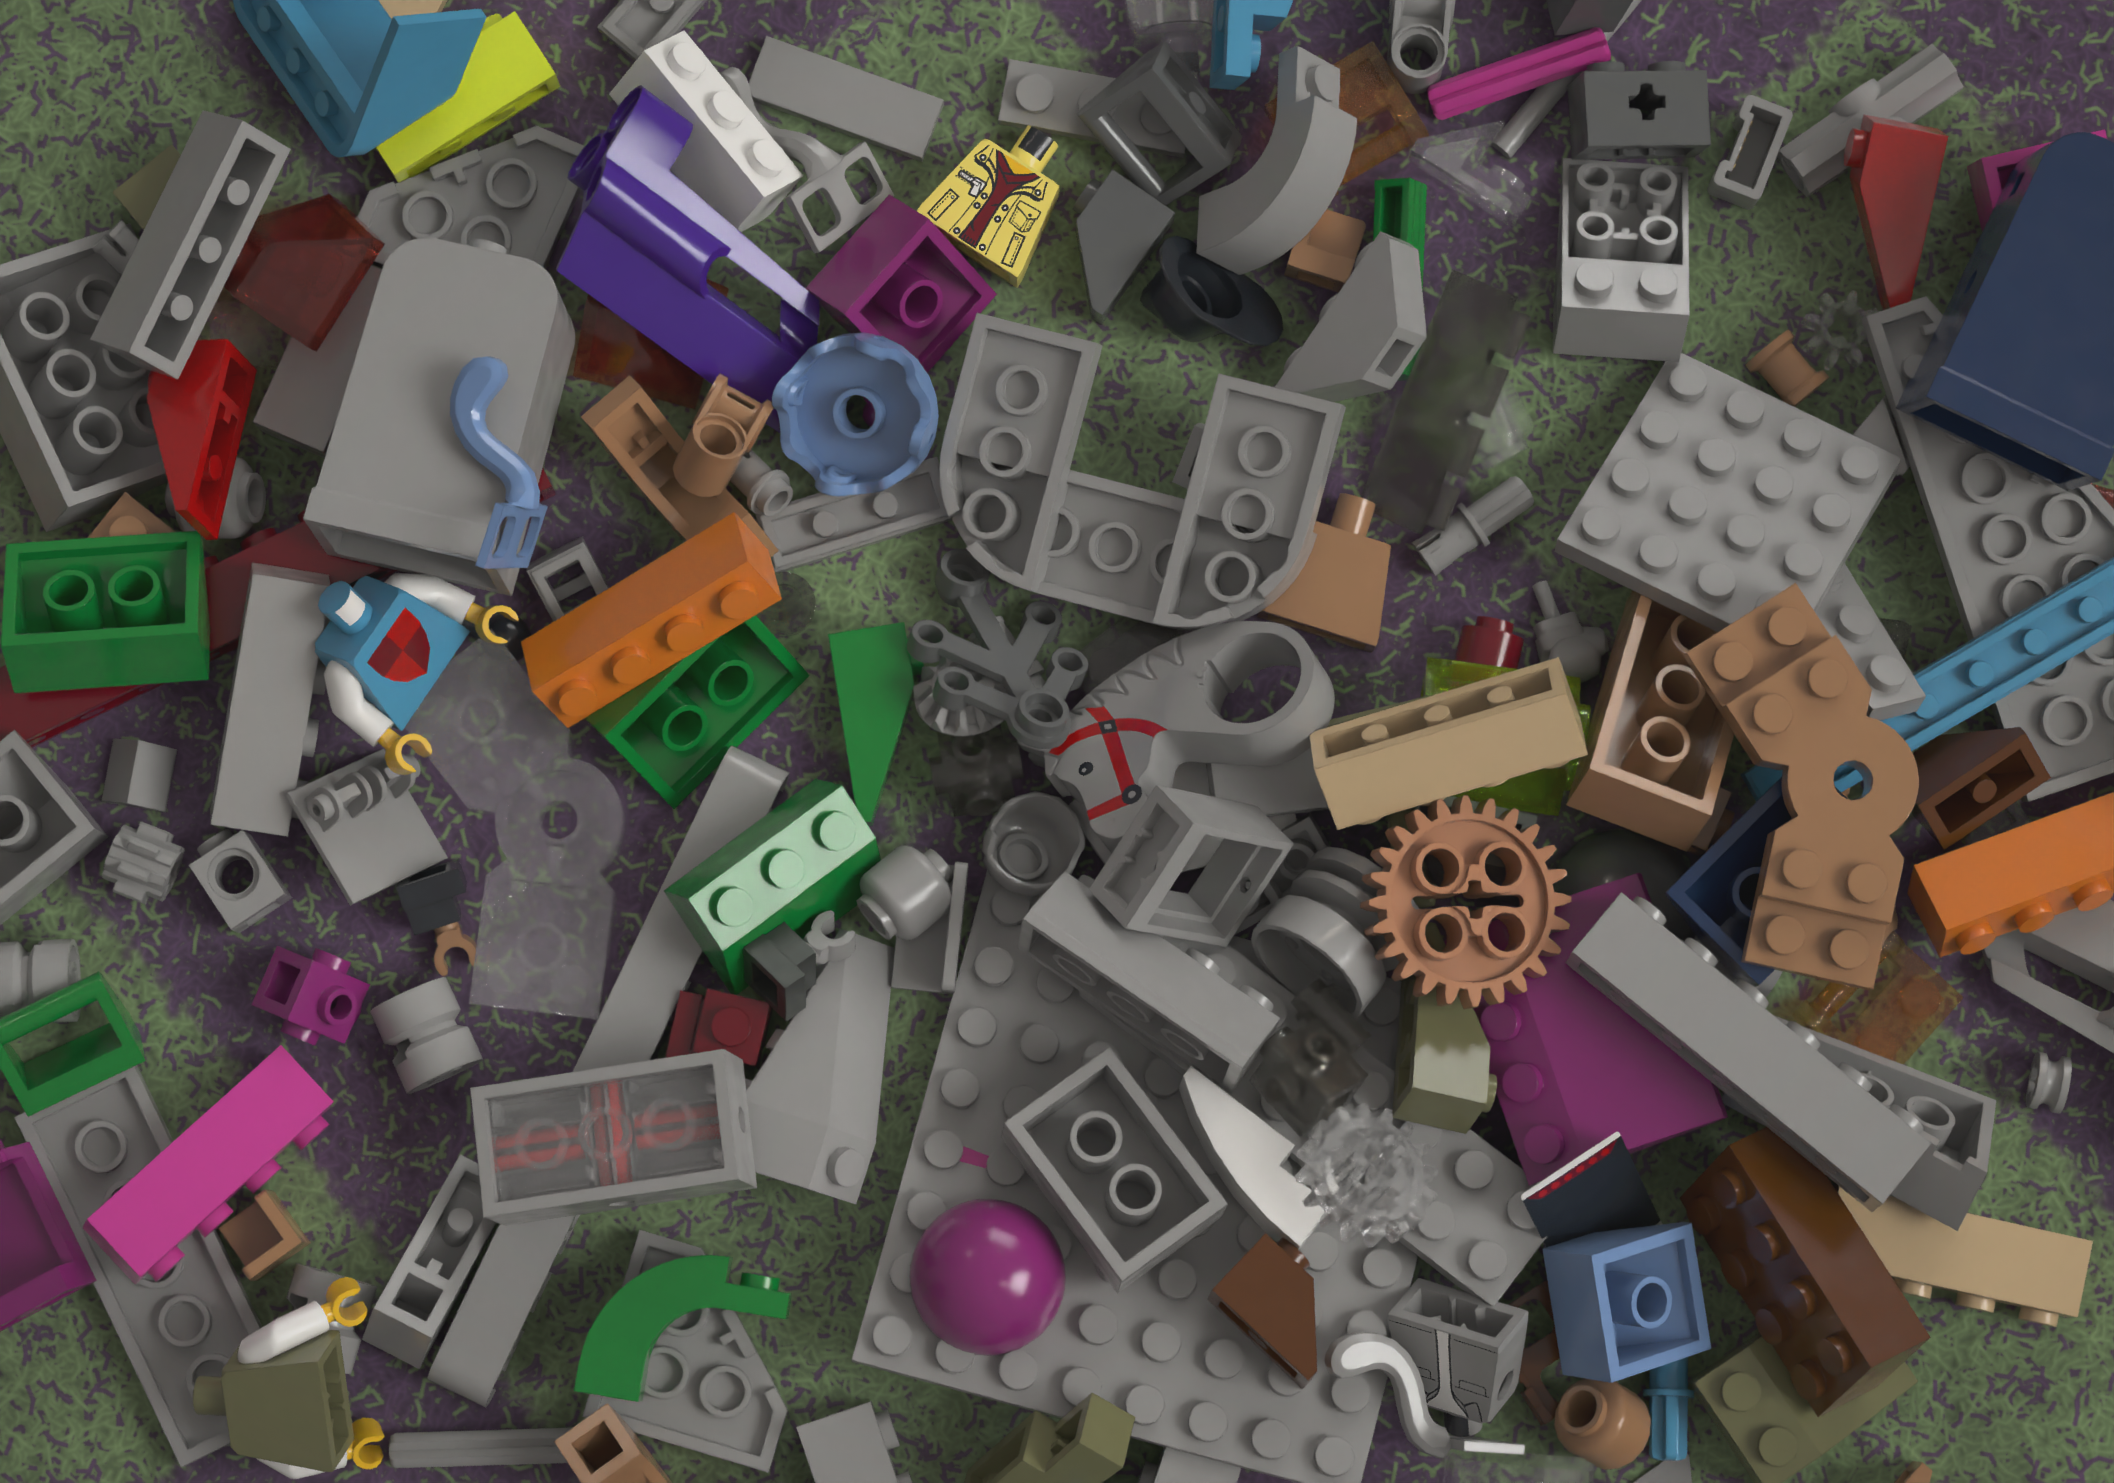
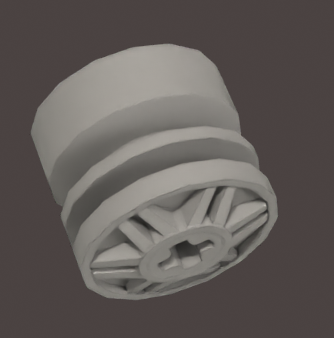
M1326 847L1317 851L1308 862L1306 871L1298 874L1293 880L1290 891L1291 895L1278 899L1253 929L1251 943L1258 960L1269 975L1313 1010L1331 1018L1350 1020L1360 1016L1383 987L1386 972L1395 969L1399 961L1395 956L1377 960L1375 958L1376 953L1387 942L1383 935L1367 936L1364 933L1367 927L1378 922L1379 919L1377 912H1370L1360 908L1361 902L1377 897V889L1365 884L1362 881V877L1372 872H1382V868L1369 859L1347 849ZM1412 899L1411 904L1413 908L1419 909Z

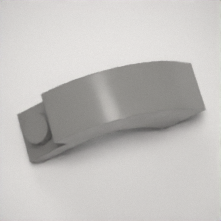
M1299 46L1279 53L1277 111L1270 140L1255 165L1240 179L1199 196L1197 254L1241 275L1278 259L1300 242L1316 225L1333 200L1344 178L1356 136L1357 118L1339 109V68Z

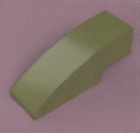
M1093 1392L1058 1422L1035 1410L968 1469L964 1483H1102L1123 1468L1135 1417Z

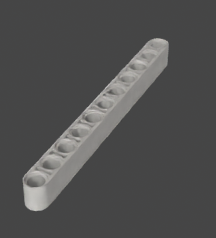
M730 747L709 787L573 1072L655 1060L664 1041L661 1039V1036L668 1022H673L680 990L688 991L691 982L688 980L696 964H701L705 955L664 890L774 810L771 809L779 791H784L790 776L789 772L737 747ZM580 1215L507 1226L499 1223L435 1356L427 1380L483 1407L488 1405L496 1391L493 1389V1386L501 1370H506L524 1332L521 1330L529 1312L533 1313L552 1274L549 1272L557 1253H562Z

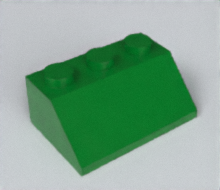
M197 531L6 544L1 649L14 693L209 680L210 620L202 536Z
M755 615L584 719L675 809L722 763L731 746L738 747L810 675Z
M814 779L666 888L664 892L729 992L738 995L749 986L744 978L743 948L762 934H768L783 922L804 939L806 934L812 930L813 921L819 914L831 910L834 912V922L857 906L856 900L862 896L859 885L860 878L876 865L881 858L876 837L844 787L839 784Z

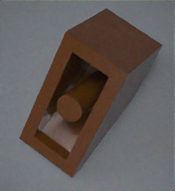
M2021 727L1939 735L1913 753L1918 768L1919 788L1911 813L1945 850L2051 777L2027 734Z
M1265 1233L1211 1290L1207 1300L1303 1389L1317 1372L1314 1278L1305 1271L1310 1263L1297 1247L1285 1238H1281L1276 1243Z

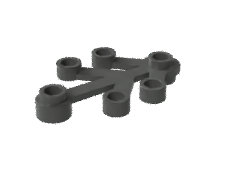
M966 549L948 551L943 555L935 576L938 594L948 605L961 609L981 646L949 633L942 624L936 621L920 620L912 627L907 642V650L914 659L923 663H935L940 661L942 657H945L1002 683L1008 694L974 681L973 676L965 669L950 666L943 668L937 676L932 691L934 700L948 710H962L970 704L1007 721L1012 735L1027 746L1037 749H1052L1060 746L1066 741L1071 729V718L1065 699L1069 691L1076 690L1082 685L1089 666L1087 658L1083 653L1073 648L1062 647L1055 650L1046 669V683L1042 688H1035L1028 676V672L1043 644L1051 643L1056 638L1062 622L1060 611L1048 602L1035 601L1030 603L1026 607L1020 623L1021 632L1012 646L983 595L990 571L981 565ZM948 686L955 687L958 690L951 689Z

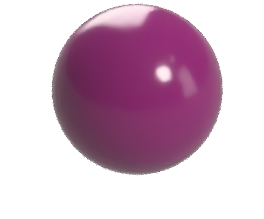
M1000 1199L966 1201L939 1215L920 1237L912 1255L909 1275L911 1295L916 1310L928 1329L940 1340L957 1349L983 1356L1006 1354L1018 1350L1038 1338L1055 1318L1063 1300L1066 1283L1063 1254L1048 1226L1026 1208Z

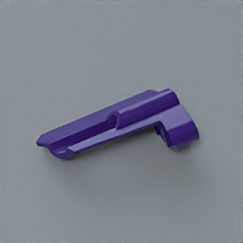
M642 85L637 86L617 107L609 121L607 130L603 134H597L585 145L568 172L567 179L583 191L582 211L556 270L712 385L719 373L728 377L729 386L760 403L767 399L772 401L774 389L780 379L792 369L810 347L817 344L819 300L669 171L689 139L693 124ZM724 256L729 258L781 297L779 336L706 282L709 268L717 258ZM773 409L766 424L780 433L778 413L776 409Z

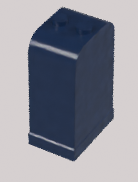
M2086 132L2065 135L2024 157L2013 168L1914 378L1908 380L1896 406V409L2067 491L2102 481L2114 454V143L2096 134Z

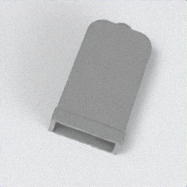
M417 238L400 245L389 255L378 280L316 487L311 490L303 520L327 555L411 574L431 575L447 582L512 596L520 568L483 569L475 566L495 503L509 502L505 500L506 489L501 479L479 463L464 448L457 437L450 417V396L460 371L473 358L491 356L501 359L507 365L508 379L503 388L490 402L486 410L485 422L488 430L496 439L508 446L528 464L535 473L537 483H539L575 345V330L572 320L552 277L540 264L527 258L507 254V249L502 245L484 239H471L469 245H464L437 238ZM507 517L503 519L500 525L492 555L499 547ZM529 519L525 524L516 554L521 551Z

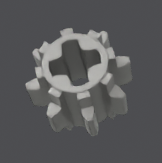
M142 821L138 829L123 825L115 836L106 857L102 878L115 883L113 892L145 905L149 897L163 902L171 891L180 871L185 848L171 843L174 835L170 832Z

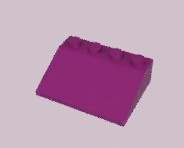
M1636 873L1569 895L1572 902L1555 907L1554 912L1555 916L1564 919L1570 924L1569 929L1553 932L1549 935V938L1561 948L1560 954L1552 957L1538 955L1547 971L1545 976L1534 979L1523 973L1527 985L1526 992L1513 995L1504 987V1002L1489 1006L1481 993L1478 1007L1473 1008L1490 1045L1489 1073L1497 1077L1496 1093L1528 1185L1538 1184L1615 1132L1620 1133L1629 1154H1633L1728 1118L1716 1085L1566 964L1572 951L1621 892L1632 901L1636 896H1639L1652 904L1642 873ZM1500 920L1490 922L1488 927L1489 940L1494 947L1504 951L1509 942L1508 929Z

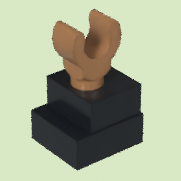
M459 858L419 872L397 883L396 887L414 936L434 930L437 941L434 963L441 976L448 974V965L444 955L452 947L463 948L468 953L472 966H477L479 962V952L475 941L468 935L463 934L458 921H461V909L456 895L465 893L467 881Z

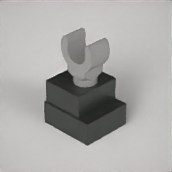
M831 910L821 913L816 917L811 927L812 930L806 934L804 939L783 922L768 934H762L743 948L745 982L785 1021H788L806 1008V991L816 984V964L823 965L828 961H842L849 958L855 952L854 931H848L838 939L826 937L835 929L834 912Z

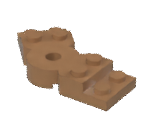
M1794 583L1683 655L1753 764L1779 771L1783 770L1782 795L1792 819L1767 835L1741 962L1872 990L1874 989L1886 926L1892 922L1904 863V857L1890 835L1903 825L1915 805L1919 788L1918 768L1914 755L1905 740L1887 724L1867 716L1872 692L1871 687L1837 635L1830 636L1798 585ZM1839 766H1851L1861 774L1864 781V790L1859 799H1846L1835 789L1834 774Z

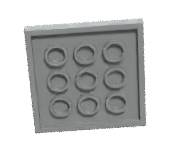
M1681 353L1679 362L1665 361L1557 538L1555 552L1717 632L1794 583L1798 585L1816 613L1894 479L1901 458Z

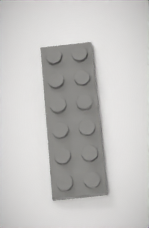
M136 1065L29 1117L25 1112L14 1117L25 1141L30 1142L97 1280L94 1282V1286L180 1466H187L229 1445L230 1438L226 1416L198 1415L195 1412L193 1406L195 1382L199 1376L221 1377L222 1369L241 1344V1341L262 1328V1325L216 1229L206 1238L196 1229L178 1246L185 1256L157 1282L147 1274L135 1285L82 1228L87 1218L173 1142L138 1066Z

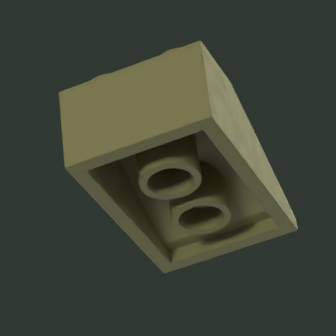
M1758 1332L1689 1379L1688 1386L1694 1391V1395L1754 1483H1782L1837 1445L1914 1386L1918 1380L1906 1362H1904L1878 1387L1817 1417L1808 1401L1802 1398L1795 1390L1791 1381V1375L1774 1347L1765 1341Z

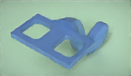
M491 356L473 358L466 364L455 380L450 396V417L457 437L464 448L479 463L501 479L506 489L505 500L509 502L495 503L475 566L483 569L528 568L548 506L539 503L540 490L534 471L519 455L496 439L487 428L485 422L486 410L508 379L507 365L501 359ZM507 517L499 547L492 555L500 525L503 519ZM532 517L523 547L516 554L525 524Z

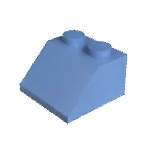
M1679 1222L1594 1232L1543 1248L1563 1375L1613 1383L1711 1349L1692 1223Z

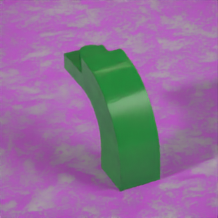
M699 1255L678 1258L657 1265L638 1275L618 1290L596 1317L581 1351L574 1391L635 1402L643 1401L651 1353L663 1331L675 1320L687 1313L705 1308H719L788 1319L792 1293L778 1291L780 1278L742 1272L740 1285L729 1283L733 1257Z

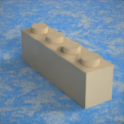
M1559 657L1320 729L1309 735L1314 771L1337 830L1356 824H1371L1386 815L1416 806H1430L1433 801L1444 800L1446 797L1476 788L1494 787L1504 783L1509 778L1543 768L1561 767L1573 759L1588 755L1581 719Z
M1833 1185L1903 1294L1930 1299L1932 1288L1956 1292L1955 1305L1994 1313L1996 1302L2020 1307L2018 1319L2057 1327L2059 1316L2078 1317L2093 1241L1970 1213L1966 1214L1959 1230L1956 1231L1894 1196H1889L1880 1207L1871 1212L1839 1185Z

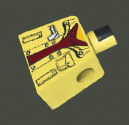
M1029 125L1026 126L1010 152H1007L988 139H983L920 205L917 212L929 218L958 251L1018 288L1059 197V185L1041 173L1059 146L1048 135Z

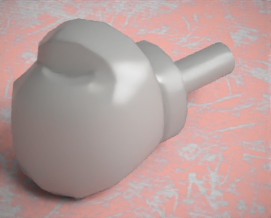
M1540 581L1534 584L1532 588L1545 620L1533 627L1537 638L1535 642L1540 663L1559 657L1569 687L1595 678L1601 668V656L1609 651L1604 631L1599 627H1582L1576 612L1560 615L1548 582Z

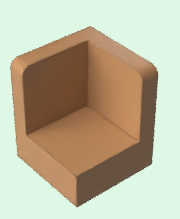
M1327 209L1309 233L1292 248L1284 275L1339 293L1351 275L1366 228L1365 222Z
M263 1190L254 1197L256 1201L218 1228L245 1265L242 1271L249 1281H259L311 1243L273 1190Z

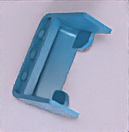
M233 0L235 12L241 24L324 146L335 157L364 155L451 99L462 80L486 20V15L481 9L393 16L391 19L378 0Z

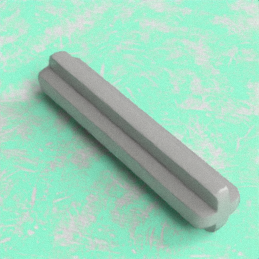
M572 1428L394 1433L390 1436L389 1460L394 1468L568 1463L554 1441Z

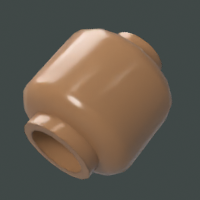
M1583 1378L1573 1383L1561 1396L1555 1410L1554 1427L1558 1440L1570 1453L1590 1465L1609 1470L1619 1469L1633 1462L1644 1450L1650 1436L1651 1418L1646 1404L1639 1396L1618 1382L1609 1383Z

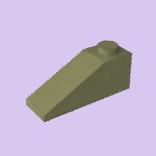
M1428 922L1425 929L1426 940L1431 948L1437 952H1442L1446 945L1436 923ZM1411 975L1401 980L1392 1118L1466 1134L1481 1112L1488 1113L1495 1099L1497 1077L1489 1073L1490 1045L1474 1009H1463L1459 993L1451 1005L1437 1006V987H1434L1427 995L1415 997L1413 995V987L1416 976Z

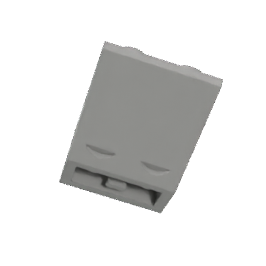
M1563 158L1553 307V353L1679 362L1690 316L1688 167Z

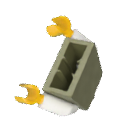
M349 1277L337 1279L327 1289V1303L320 1306L316 1301H313L278 1317L241 1341V1344L222 1369L221 1377L199 1376L193 1390L195 1412L198 1415L226 1416L230 1445L238 1455L256 1458L290 1479H300L324 1472H334L336 1469L344 1468L347 1460L353 1459L355 1464L362 1469L371 1470L378 1467L384 1455L380 1445L365 1444L379 1442L385 1435L379 1422L373 1418H361L352 1423L339 1330H329V1323L335 1320L341 1325L348 1327L357 1326L364 1321L367 1315V1307L363 1301L354 1303L349 1307H339L343 1299L359 1293L361 1288L358 1282Z

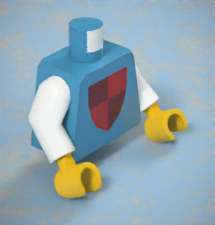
M395 573L385 582L364 576L357 581L353 588L344 581H338L323 591L318 602L319 610L330 620L315 642V653L326 667L324 679L332 712L372 747H375L378 743L386 749L385 761L391 771L400 775L416 772L402 758L401 751L404 744L412 747L415 753L424 758L431 756L432 748L428 740L419 734L412 733L400 736L391 728L403 731L470 632L462 625L464 620L475 624L478 636L485 642L493 644L508 642L502 637L493 635L489 630L488 623L493 614L498 612L509 620L519 621L516 612L510 607L491 605L484 608L474 603L476 596L445 580L426 574Z

